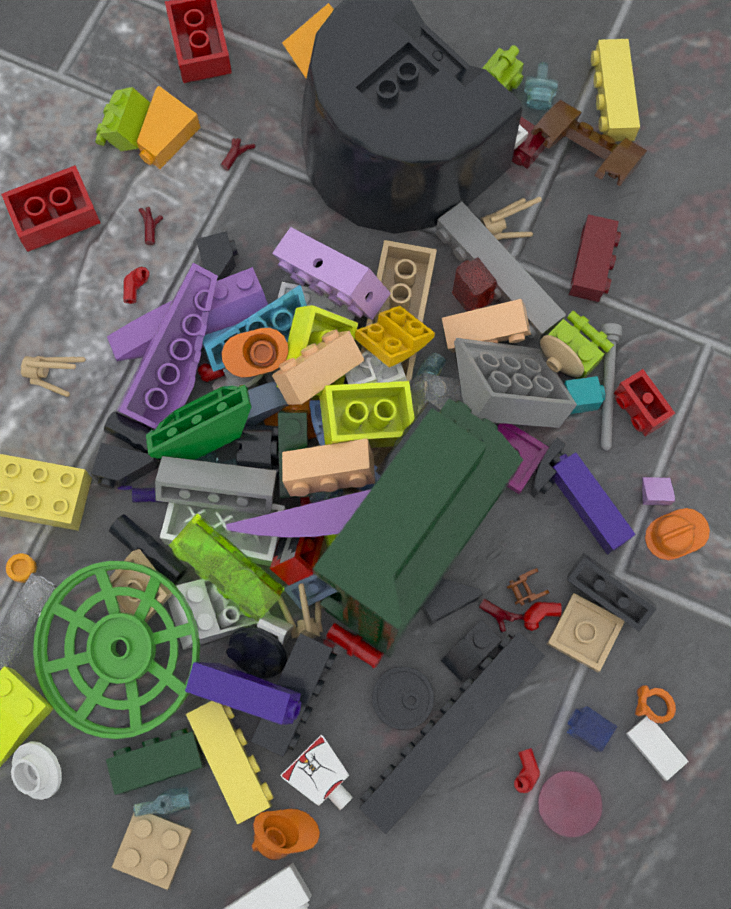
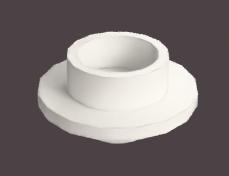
M33 741L19 746L14 752L11 776L18 790L40 800L53 796L60 788L62 781L61 767L53 752L42 743Z

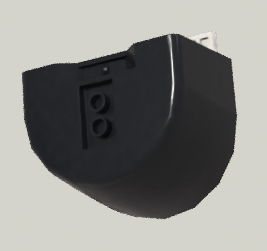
M343 0L336 6L317 31L309 63L301 116L302 147L307 176L326 205L357 226L394 234L433 228L437 225V221L441 216L461 201L468 206L511 167L514 149L528 137V132L519 125L522 106L519 100L486 69L470 66L424 23L411 0Z

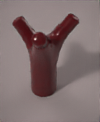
M232 138L231 148L220 164L221 167L229 171L241 154L249 149L256 148V145L252 143L240 146L241 139Z
M146 207L145 210L140 208L139 212L143 217L145 225L144 243L146 245H154L155 229L157 224L163 220V216L159 215L153 219L150 207Z
M484 598L479 606L480 609L496 619L501 632L506 631L504 620L511 622L523 620L524 614L506 611Z

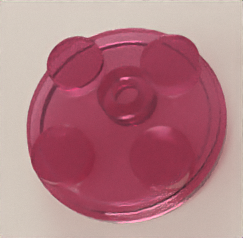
M574 771L557 773L544 783L539 794L538 804L541 817L545 824L559 835L566 837L582 836L590 832L600 819L602 813L600 792L594 782L581 773Z

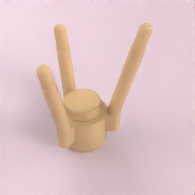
M537 197L527 202L525 198H522L495 213L482 217L481 223L497 240L532 237V232L502 233V230L506 229L504 218L541 202L542 198Z
M25 356L21 364L22 377L30 378V384L39 385L69 397V392L45 382L41 378L47 377L49 368L75 369V364L68 363L85 362L86 359L85 357Z
M299 584L304 620L297 621L298 627H296L281 596L277 598L286 621L294 625L291 631L292 638H298L304 630L320 637V632H323L321 600L315 603L314 621V618H310L304 584Z

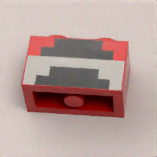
M324 536L279 537L270 570L288 585L314 575L313 568L317 564Z

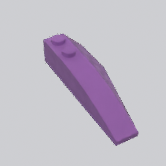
M192 263L116 411L156 429L159 423L169 414L185 405L195 383L196 370L200 360L201 347L207 328L206 324L212 305L217 275Z
M253 267L216 282L205 335L239 324L268 305ZM172 301L148 312L107 336L117 361L142 358Z
M371 489L226 524V529L253 535L275 537H316L339 534Z

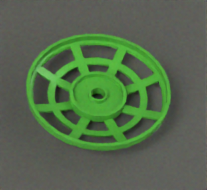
M106 561L92 564L66 578L53 591L39 616L34 635L33 656L40 687L55 711L70 725L87 734L100 738L121 739L148 732L167 721L180 708L189 695L188 692H185L188 679L184 684L173 673L178 660V638L188 635L192 637L193 650L190 672L193 662H199L200 640L198 626L192 609L184 595L173 582L160 572L146 565L130 561ZM115 569L132 570L150 576V580L145 592L131 587H113L107 571ZM96 575L101 588L100 592L86 599L77 611L61 604L65 596L77 584L90 576ZM161 584L167 587L177 598L186 614L188 623L175 627L168 611L155 599ZM116 596H131L140 599L141 602L135 614L121 613ZM105 599L109 615L103 617L97 623L85 617L86 613L94 605ZM151 607L161 616L166 625V630L153 633L150 626L145 622ZM54 615H57L70 622L65 637V657L48 662V634ZM80 627L90 633L87 640V652L75 654V638ZM119 640H123L127 646V651L123 656L119 655L116 651V644ZM170 641V657L167 668H164L154 661L156 644ZM90 663L94 672L100 677L93 688L84 680L79 671V665ZM68 669L77 688L87 697L77 712L60 695L51 673ZM149 671L160 681L149 692L139 697L137 679ZM110 682L116 684L125 683L128 700H114L103 696ZM166 686L179 695L164 713L142 724L141 705L156 698ZM96 704L110 709H129L130 727H106L93 723L87 718Z

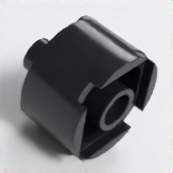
M245 425L240 438L237 439V443H240L239 452H237V466L277 471L276 480H279L278 426Z

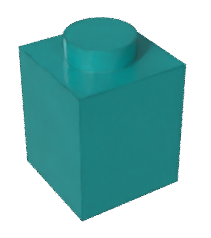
M598 376L566 380L564 386L577 404L570 414L596 411L605 401V389L603 385L599 384Z

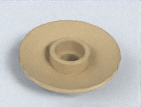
M545 335L541 338L540 346L547 358L546 364L552 371H560L575 378L580 377L584 373V367L580 358L567 344L550 335Z

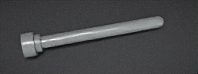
M614 323L603 324L600 327V332L603 331L608 336L607 339L614 344V347L608 353L605 352L603 386L605 389V401L602 403L601 448L605 451L610 450L612 446L616 344L622 338V326Z

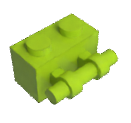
M512 45L509 50L505 51L499 48L482 68L486 69L509 91L512 88L516 89L524 77L522 75L524 63L515 58L520 52L515 45Z
M133 87L115 90L109 104H106L103 110L104 118L102 123H99L97 126L95 142L98 145L104 146L107 140L120 151L138 149L137 140L150 102Z
M573 310L566 319L574 326L572 327L563 319L548 335L560 339L577 354L583 364L584 373L576 379L586 378L603 358L604 353L598 348L600 347L608 353L614 347V344L607 339L608 336L603 331L598 332L591 326L589 319L584 315L581 317ZM582 331L587 337H589L592 340V342L585 338L580 332Z

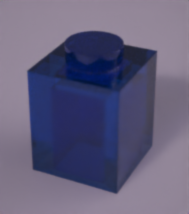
M588 706L582 707L581 710L576 708L567 721V724L570 725L567 733L595 752H602L618 727Z

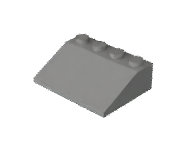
M463 338L455 339L454 345L463 402L471 408L472 414L481 420L486 418L495 423L560 428L576 407V402L557 373L547 366V358L541 349Z

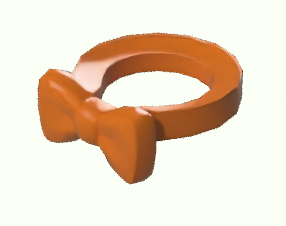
M643 685L637 690L638 705L635 715L642 716L645 714L650 720L661 724L670 721L674 717L676 712L675 702L667 691L661 688L649 690L647 685ZM653 695L661 697L666 702L667 714L663 717L654 714L646 704L648 697Z

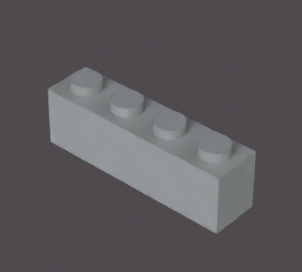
M162 456L155 480L156 501L267 515L271 514L277 471Z

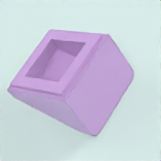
M642 477L643 505H672L675 502L670 478Z

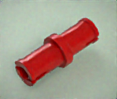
M337 623L332 625L326 635V639L345 649L347 655L350 657L356 656L374 669L384 655L383 652L364 642L362 636L359 634L357 636L353 635Z

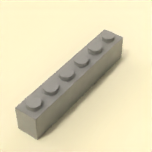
M462 201L438 219L436 234L440 241L444 244L447 243L453 249L455 257L460 262L466 263L473 277L485 284L488 293L493 299L499 300L501 303L518 299L523 300L531 335H528L529 338H534L539 343L543 336L548 335L565 319L566 314Z

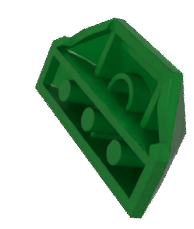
M245 385L222 386L174 410L159 423L155 430H151L146 434L149 456L162 459V456L196 460L240 438L252 407L248 388Z

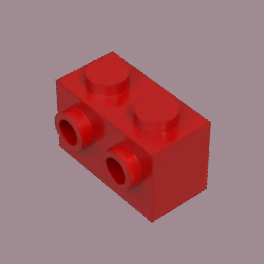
M644 369L622 381L614 392L615 400L619 407L627 411L634 428L642 432L645 437L667 424L675 415L674 410Z

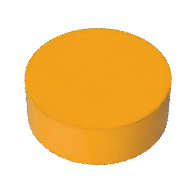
M23 553L13 555L6 564L7 575L18 583H25L31 580L37 570L34 559Z

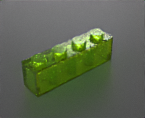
M198 513L168 545L173 549V554L178 559L187 561L195 568V572L200 578L213 583L221 596L234 601L246 617L253 618L257 622L278 601L285 589Z

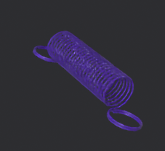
M132 486L117 487L119 490L132 489L133 503H141L142 495L144 502H156V488H141L139 492L138 488H132Z

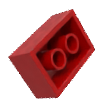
M216 0L165 1L183 83L232 74L229 53Z
M76 165L1 194L17 235L27 252L101 223Z

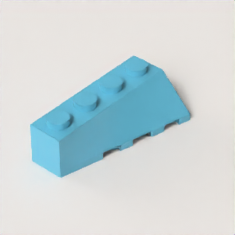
M301 285L295 287L239 324L205 335L202 345L213 372L225 368L222 362L224 344L237 334L260 328H272L279 331L288 342L296 308L307 306Z

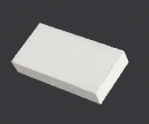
M647 716L625 733L664 781L669 780L689 762L661 728Z

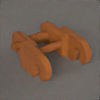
M537 568L520 575L517 578V582L509 581L510 585L507 586V589L512 588L517 598L515 605L520 603L523 606L526 600L531 603L550 593L549 590H545L537 595L531 592L526 581L532 574L539 572ZM523 583L528 596L522 597L517 585Z

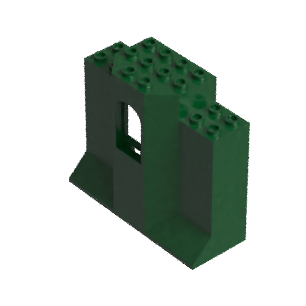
M450 398L439 412L433 408L430 409L313 568L314 575L337 590V592L324 598L320 604L321 609L357 635L362 636L364 640L389 658L394 653L396 643L514 478L523 461L519 452L513 448L502 433L497 431L498 428L493 422L486 418L481 420L472 414L471 408L461 401L455 402Z

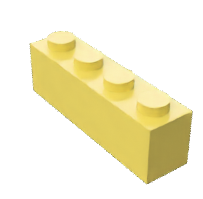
M629 39L598 40L596 49L591 53V65L595 66L596 70L593 80L594 88H598L596 107L597 110L601 111L599 131L603 132V135L612 137L615 142L623 141L625 138L634 141L640 129Z
M210 701L187 713L186 716L237 825L272 807L270 800L274 799V796L267 782L261 784L257 773L261 769L254 755L248 757L244 748L248 744L241 728L235 729L231 721L235 717L232 708Z

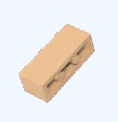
M522 299L442 318L447 347L453 353L455 352L454 341L456 338L493 343L509 340V343L524 341L525 336L531 335L526 307Z
M332 330L322 336L323 341L319 344H311L302 349V355L297 359L291 358L279 365L280 370L274 373L272 377L288 405L303 404L323 390L325 385H330L364 361L350 331L338 332L337 330Z
M368 438L282 452L283 483L290 496L301 497L310 493L333 492L342 488H360L368 484H375L374 454Z

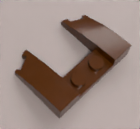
M559 100L535 125L531 134L536 135L542 131L541 135L546 138L543 145L548 149L553 147L563 137L576 142L605 160L597 170L595 177L603 179L605 172H608L611 178L617 179L618 177L617 185L621 186L638 168L647 150L627 138L617 145L612 137L600 135L594 131L590 124L578 122L582 112Z

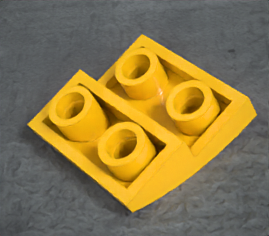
M397 306L380 312L377 323L357 329L355 340L385 365L392 367L426 346L434 338L435 332L403 307Z

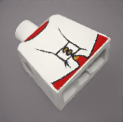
M322 735L280 775L318 806L328 797L341 810L353 798L341 785L349 774Z

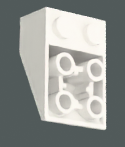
M254 566L176 585L192 609L198 626L200 645L231 635L240 627L255 626L262 617L270 614ZM172 594L167 601L175 626L188 623L182 606ZM191 635L180 638L183 650L193 647Z

